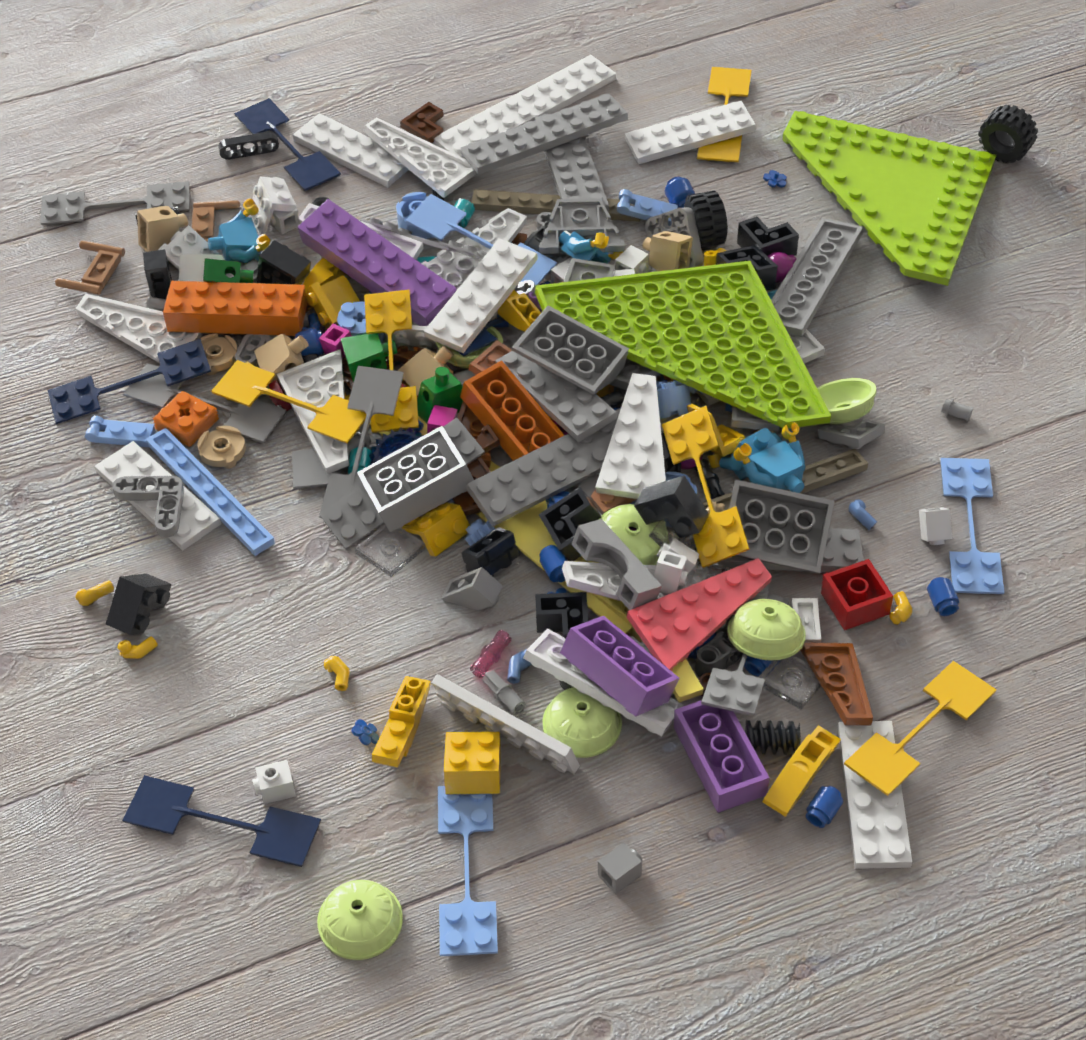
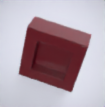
M277 380L268 384L271 390L285 395ZM270 396L276 406L281 405L286 411L292 409L289 402Z

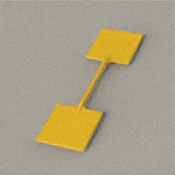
M712 67L708 94L725 96L724 105L728 104L731 96L748 97L752 70ZM742 135L699 147L697 159L739 163Z
M410 289L364 295L366 334L385 333L388 335L390 370L393 371L392 334L395 331L412 329ZM416 386L400 388L394 416L375 414L371 417L372 433L419 428Z
M239 360L234 363L211 391L213 394L248 407L260 395L267 394L316 413L315 418L307 427L309 430L347 444L365 422L367 415L363 411L347 409L349 400L332 395L323 407L318 408L268 389L267 386L276 376L275 373Z
M707 406L663 423L662 427L673 465L687 459L695 460L710 510L701 532L693 534L702 568L750 550L737 506L723 512H715L700 456L719 445Z
M952 661L923 688L925 693L939 702V706L898 744L891 743L876 732L844 762V765L889 796L920 766V762L908 755L903 749L913 737L944 709L952 710L967 720L997 689L955 661Z

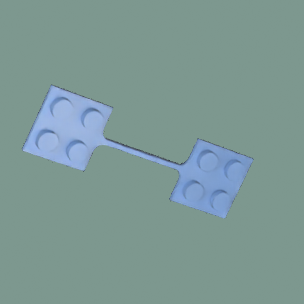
M432 194L406 219L407 223L440 241L451 231H458L489 249L493 247V244L458 226V223L466 216V212ZM520 242L518 246L533 251L538 256V260L520 282L531 280L535 285H538L551 269L555 267L557 262Z
M940 458L943 495L963 497L967 504L971 550L968 552L949 551L951 579L955 592L1004 594L1000 553L980 552L977 550L975 543L971 499L975 497L993 498L989 459Z
M438 786V834H461L464 837L465 899L460 903L439 904L440 957L498 953L496 901H472L469 884L468 838L474 832L494 831L492 794H445V786Z

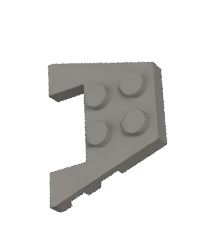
M601 198L557 199L549 225L545 229L542 242L539 244V253L541 254L559 253L558 236L562 232L567 231L572 234L575 231L580 236H594L600 232L605 233V236H609L605 252L625 251V242L621 240L618 229L611 222V216Z

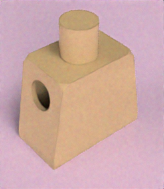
M169 206L138 210V244L145 252L156 251L164 243L168 245L171 242L172 236L179 231V228L188 225L186 215L184 213L177 215Z
M669 231L655 234L651 238L647 237L643 242V249L649 251V265L657 271L689 268L693 237Z
M280 334L254 350L259 367L276 375L304 364L300 352L309 345L301 335L292 340L286 335ZM276 375V376L272 379L271 382H273L274 380H277V382L279 383L278 378H277V375Z
M442 346L437 353L424 348L398 371L404 372L403 379L410 387L416 386L418 395L421 382L435 376L436 368L446 367L453 375V371L446 363L454 354L445 346Z

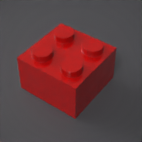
M869 559L823 574L821 594L844 631L890 614L893 595Z

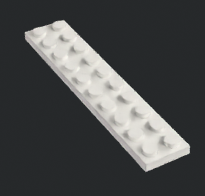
M589 55L435 137L433 144L465 159L461 154V147L483 140L488 136L502 133L507 129L521 126L526 122L534 121L536 116L553 114L615 81L616 73L594 56Z

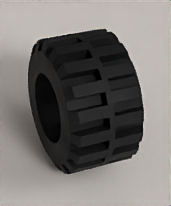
M1009 104L1004 105V107L998 106L981 125L978 132L979 142L983 144L982 148L984 151L986 150L996 155L997 161L1002 160L1003 163H1008V161L1015 163L1016 160H1021L1037 139L1036 134L1038 133V128L1035 127L1037 125L1036 122L1031 119L1032 116L1025 113L1026 110H1020L1018 106L1013 105L1010 107Z
M712 190L688 195L684 208L689 207L694 212L701 248L724 244L727 238L728 223L725 207L719 194Z

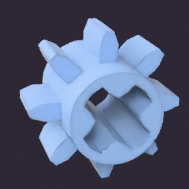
M478 519L465 529L468 532L465 540L471 546L495 530V527H492L489 521L483 523L481 519Z

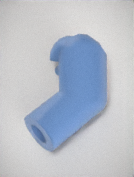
M860 499L851 502L848 508L850 514L870 530L877 521L865 510V503Z
M527 649L511 657L507 676L508 682L512 684L519 683L521 671L532 665L531 662L523 659Z

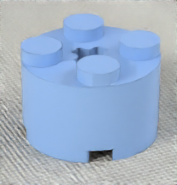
M413 192L402 197V201L397 203L396 211L398 229L403 228L411 231L413 236L429 239L435 237L406 222V219L428 197L426 193Z
M364 301L346 302L341 306V310L338 313V326L349 330L352 336L366 334ZM378 333L380 342L382 343L385 338V333Z
M667 380L656 381L660 418L671 417L674 414L689 413L687 410V405L691 404L689 386L676 380L672 382H667Z

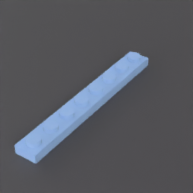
M167 428L146 439L150 449L220 518L221 522L254 556L275 544L274 537Z

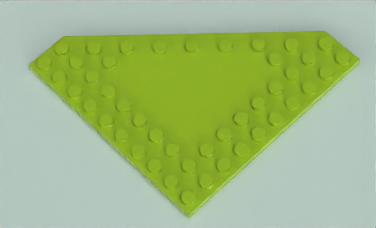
M794 111L783 132L782 140L793 147V152L800 160H805L807 168L814 176H819L822 179L823 186L830 193L833 192L837 196V201L845 210L849 209L852 213V218L857 224L866 228L868 231L867 235L876 245L880 244L884 248L883 253L892 263L896 262L900 266V272L904 276L948 286L993 169L996 155L986 151L949 145L945 142L908 136L904 133L867 127L863 124L858 125L844 120L812 115L804 111Z
M751 261L535 285V294L542 312L547 306H550L629 348L627 359L781 428L787 425L789 429L794 422L799 427L830 423L831 414Z

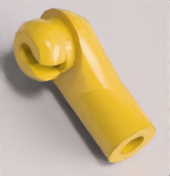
M105 581L88 590H79L75 598L79 601L80 605L89 606L101 597L112 593L114 586L111 581Z
M149 636L139 645H131L130 641L123 640L118 644L117 648L123 658L140 659L155 649L158 643L152 636Z
M330 656L329 659L324 661V669H328V672L336 674L335 689L346 691L350 669L340 657Z

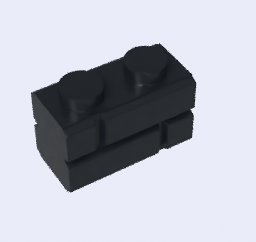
M498 527L461 552L463 561L466 563L467 573L482 567L494 577V573L509 567L512 561L520 556L518 547L515 545L514 534L509 530Z

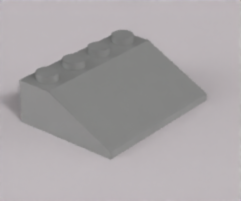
M547 306L512 346L511 350L594 395L613 382L622 371L629 348Z
M443 426L357 472L389 532L403 527L410 521L423 516L428 511L466 492L467 484L474 481L466 463Z
M735 480L729 509L737 506L750 549L735 556L753 560L759 558L762 562L820 574L834 501Z

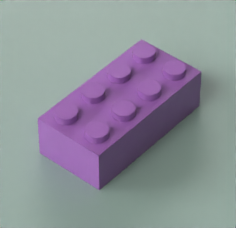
M605 616L570 628L560 651L572 665L580 669L591 681L599 685L610 697L618 701L635 717L668 703L679 680L677 675Z
M701 701L674 710V729L717 813L766 796L770 778L734 711L703 705Z

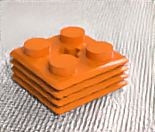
M181 391L153 417L155 429L161 431L167 428L179 442L190 447L219 420L217 408L185 391Z

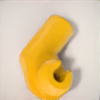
M904 591L897 592L893 596L897 607L895 611L889 614V617L895 625L906 622L912 615V607Z

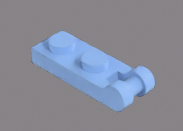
M627 189L620 191V202L617 204L618 213L643 220H648L651 217L678 208V205L632 194ZM669 217V218H668V225L671 227L672 221H671V218Z
M93 416L89 423L90 428L85 433V438L94 443L128 445L134 441L139 447H149L146 439L154 435L156 429L154 424L104 420L100 416Z

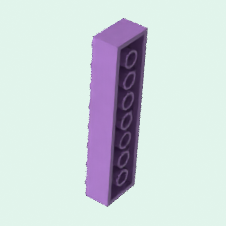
M329 199L297 227L302 243L372 293L410 289L412 321L419 326H428L457 291L456 287Z

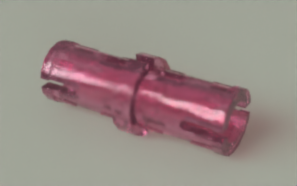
M499 630L492 641L481 649L480 656L470 667V671H473L472 673L476 677L483 678L494 662L497 663L501 658L500 654L512 641L509 634Z

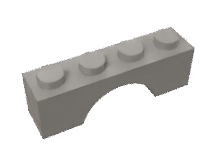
M602 519L578 526L572 546L586 561L603 563L611 567L619 575L621 583L616 595L629 610L658 598L662 585Z

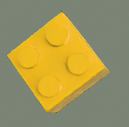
M446 732L444 757L445 794H500V732Z

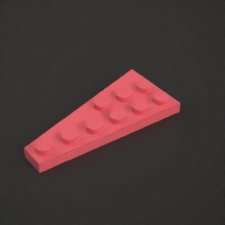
M757 558L629 610L626 617L652 656L669 670L673 671V668L680 661L683 662L691 651L697 646L700 647L726 623V620L731 615H735L742 605L748 600H752L771 582L772 576L760 559Z

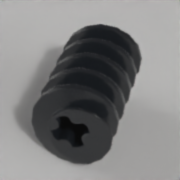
M750 720L745 721V733L755 751L757 747H760L762 755L766 754L768 747H771L773 755H776L779 747L782 748L784 755H787L790 747L793 748L795 753L800 746V723L796 729L793 721H789L786 728L783 721H778L776 728H774L772 721L768 720L765 728H763L762 722L757 720L753 728Z

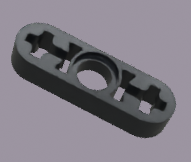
M263 132L223 139L220 141L218 148L223 159L231 160L272 153L278 149L279 142L275 133ZM246 143L254 144V146L249 149L243 147Z

